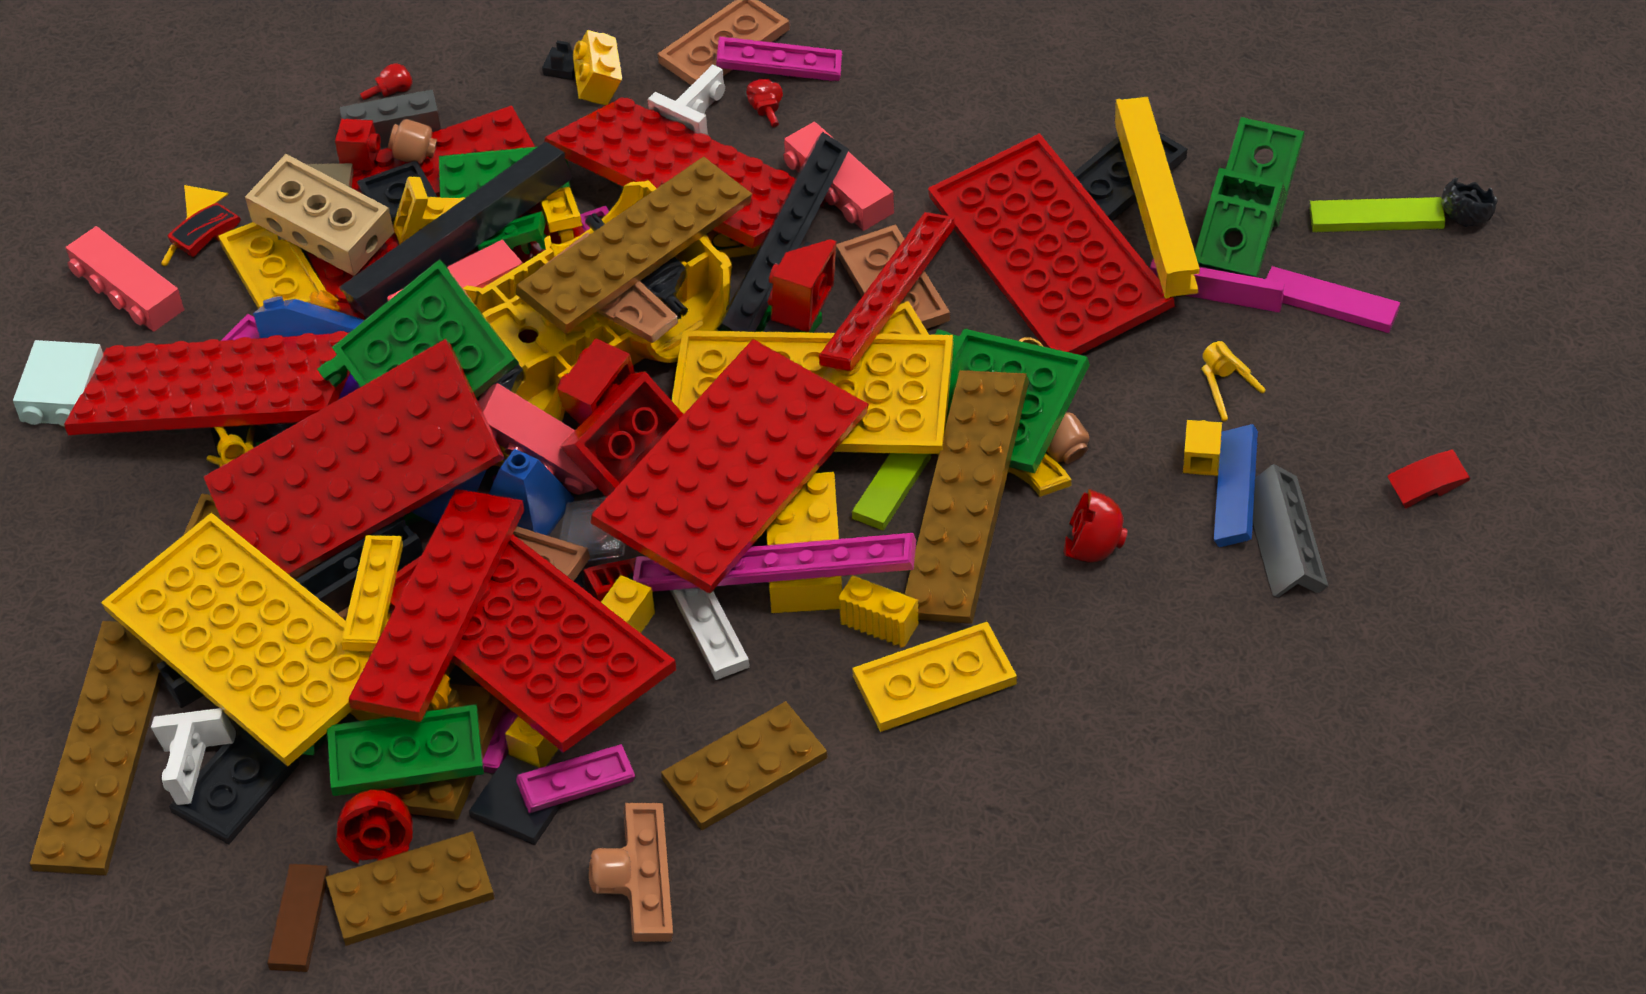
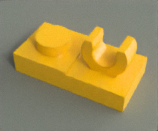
M569 186L557 189L540 201L550 233L558 231L561 243L574 239L572 228L582 226L581 215Z

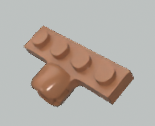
M625 803L624 825L626 846L623 848H597L592 851L589 863L590 887L592 892L596 894H623L628 897L630 901L633 941H671L673 925L663 803Z

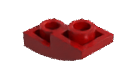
M1454 450L1429 456L1387 475L1405 509L1436 492L1440 497L1471 480Z

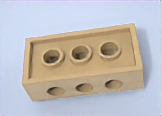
M287 154L245 196L252 222L353 276L359 272L394 233L388 207Z

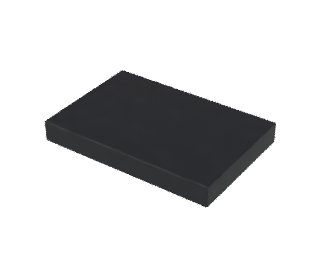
M239 727L236 730L234 743L224 744L199 772L191 803L177 805L173 801L169 805L170 811L229 845L299 765L298 758L289 766H286L247 731Z

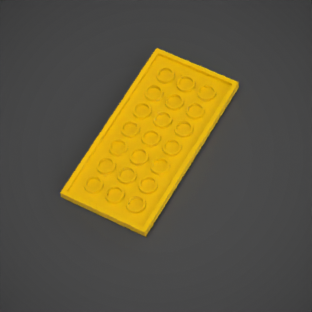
M683 330L671 401L684 414L749 342L754 339L869 404L867 414L834 452L939 454L940 450H943L954 345L953 335L878 334L853 370L845 371L819 365V354L835 333Z
M213 513L206 516L101 602L109 615L218 708H221L225 714L286 766H289L324 736L328 728L339 723L354 710L350 708L348 698L372 651H343L341 638L346 621Z

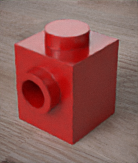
M341 119L335 139L340 164L352 163L353 169L357 170L373 169L376 155L379 153L381 138L379 134L375 133L373 120Z

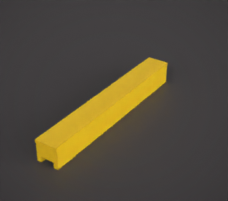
M1148 97L1116 99L1115 126L1164 297L1170 298L1171 296L1198 294V286L1194 274H1199L1200 268Z

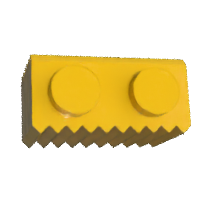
M853 575L839 595L841 625L847 624L848 628L860 629L861 633L873 634L874 638L886 639L887 643L892 642L893 645L899 644L900 648L905 647L919 624L918 599Z

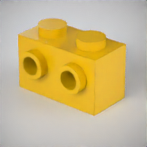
M587 30L582 40L577 41L573 51L578 98L601 105H608L622 81L616 37Z

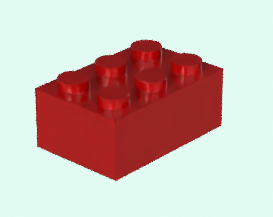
M645 371L630 374L560 447L595 486L608 497L681 418L683 413Z

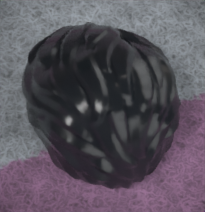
M1456 177L1445 186L1441 205L1448 216L1457 224L1464 227H1478L1492 218L1498 200L1494 196L1491 187L1488 188V191H1485L1476 182L1465 185L1457 182L1458 178Z

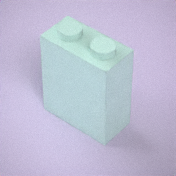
M35 340L13 399L20 422L34 425L49 423L64 426L76 401L83 394L95 369L104 356L100 344Z

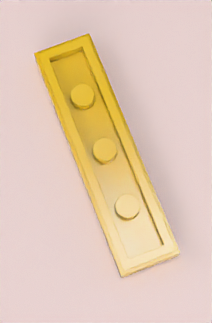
M366 535L341 638L343 651H373L386 624L403 548L402 536Z

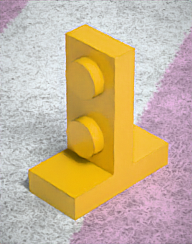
M408 177L393 224L399 244L465 198L427 197L421 178Z

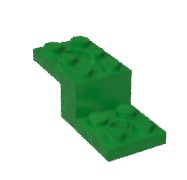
M1240 118L1226 169L1219 168L1195 249L1199 266L1258 278L1272 227H1279L1305 137L1304 131L1249 118ZM1261 149H1269L1273 152V158L1269 163L1260 164L1255 160L1256 153ZM1229 232H1240L1243 235L1241 244L1236 247L1227 246L1224 240Z

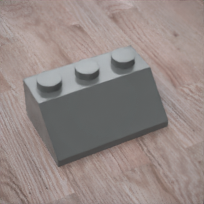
M433 89L340 107L342 119L373 120L375 133L379 134L381 138L380 149L388 147L394 124L400 125L405 119L428 125L432 128V132L441 130Z

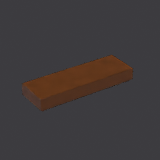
M289 864L267 962L270 970L308 972L327 885L326 877L329 876L327 865Z

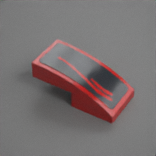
M215 203L191 215L171 231L167 237L173 245L194 257L212 238L219 241V235L233 230L241 219L224 206Z

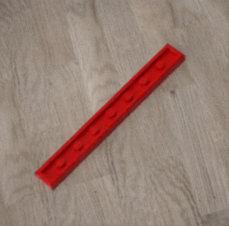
M928 212L923 213L819 354L820 366L845 371L853 370L955 228L954 217Z

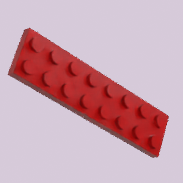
M455 489L348 698L351 709L417 722L422 721L524 512L523 500Z

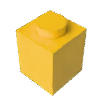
M1187 420L1183 473L1218 476L1222 422Z

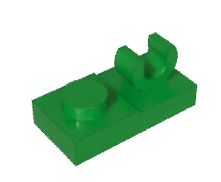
M542 211L515 219L478 245V248L482 250L503 239L510 249L521 245V249L526 255L530 254L531 241L539 243L540 248L543 250L545 249L544 238H546V235L544 234L546 219Z

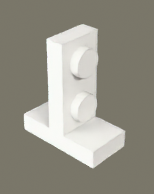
M712 65L676 101L654 92L648 98L649 109L659 112L661 116L672 121L683 123L687 128L695 131V134L703 133L708 135L707 120L704 114L706 109L714 101L720 100L724 94L723 69Z
M221 708L155 716L153 718L152 731L164 751H170L167 767L162 772V783L165 790L170 792L177 805L191 803L206 747L234 743L236 731Z

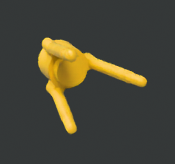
M1214 342L1204 350L1202 358L1206 364L1201 370L1208 379L1221 420L1225 422L1228 420L1214 376L1215 374L1226 377L1236 370L1260 393H1264L1265 388L1250 374V369L1231 352L1224 342Z
M254 425L249 427L245 443L237 435H228L223 427H214L221 438L217 446L220 457L208 455L207 461L221 467L253 449L256 427Z

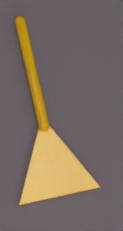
M184 185L187 218L201 209L219 202L228 193ZM171 244L161 262L162 266L168 265L177 249L175 245Z

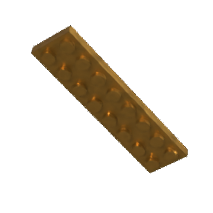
M703 156L521 281L516 286V295L566 334L751 202L752 193Z
M959 371L944 432L943 450L939 452L915 550L914 570H910L904 594L918 599V620L973 624L1029 384L1026 373Z
M102 621L30 861L33 871L107 875L162 680L157 664L163 661L119 622Z

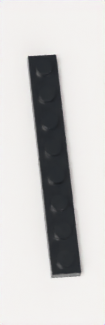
M822 132L812 146L717 327L718 330L756 331L769 306L768 299L773 288V284L769 283L772 267L775 263L780 264L786 252L799 248L849 151V148L826 133Z

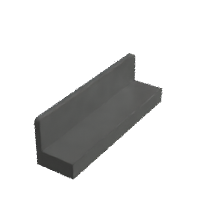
M1273 464L1255 477L1253 525L1272 595L1280 597L1297 584L1315 593H1320L1328 587V582L1296 475Z

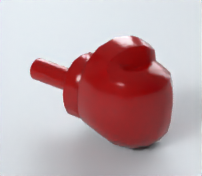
M398 63L390 64L381 71L380 76L374 78L377 85L360 93L362 100H365L379 92L382 93L384 98L396 92H407L410 90L413 80L403 65Z
M769 79L751 82L746 89L749 103L760 116L767 115L772 127H777L779 122L774 112L778 110V103L783 96L781 86Z

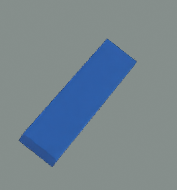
M1253 424L1221 432L1214 541L1218 547L1252 540L1258 431Z

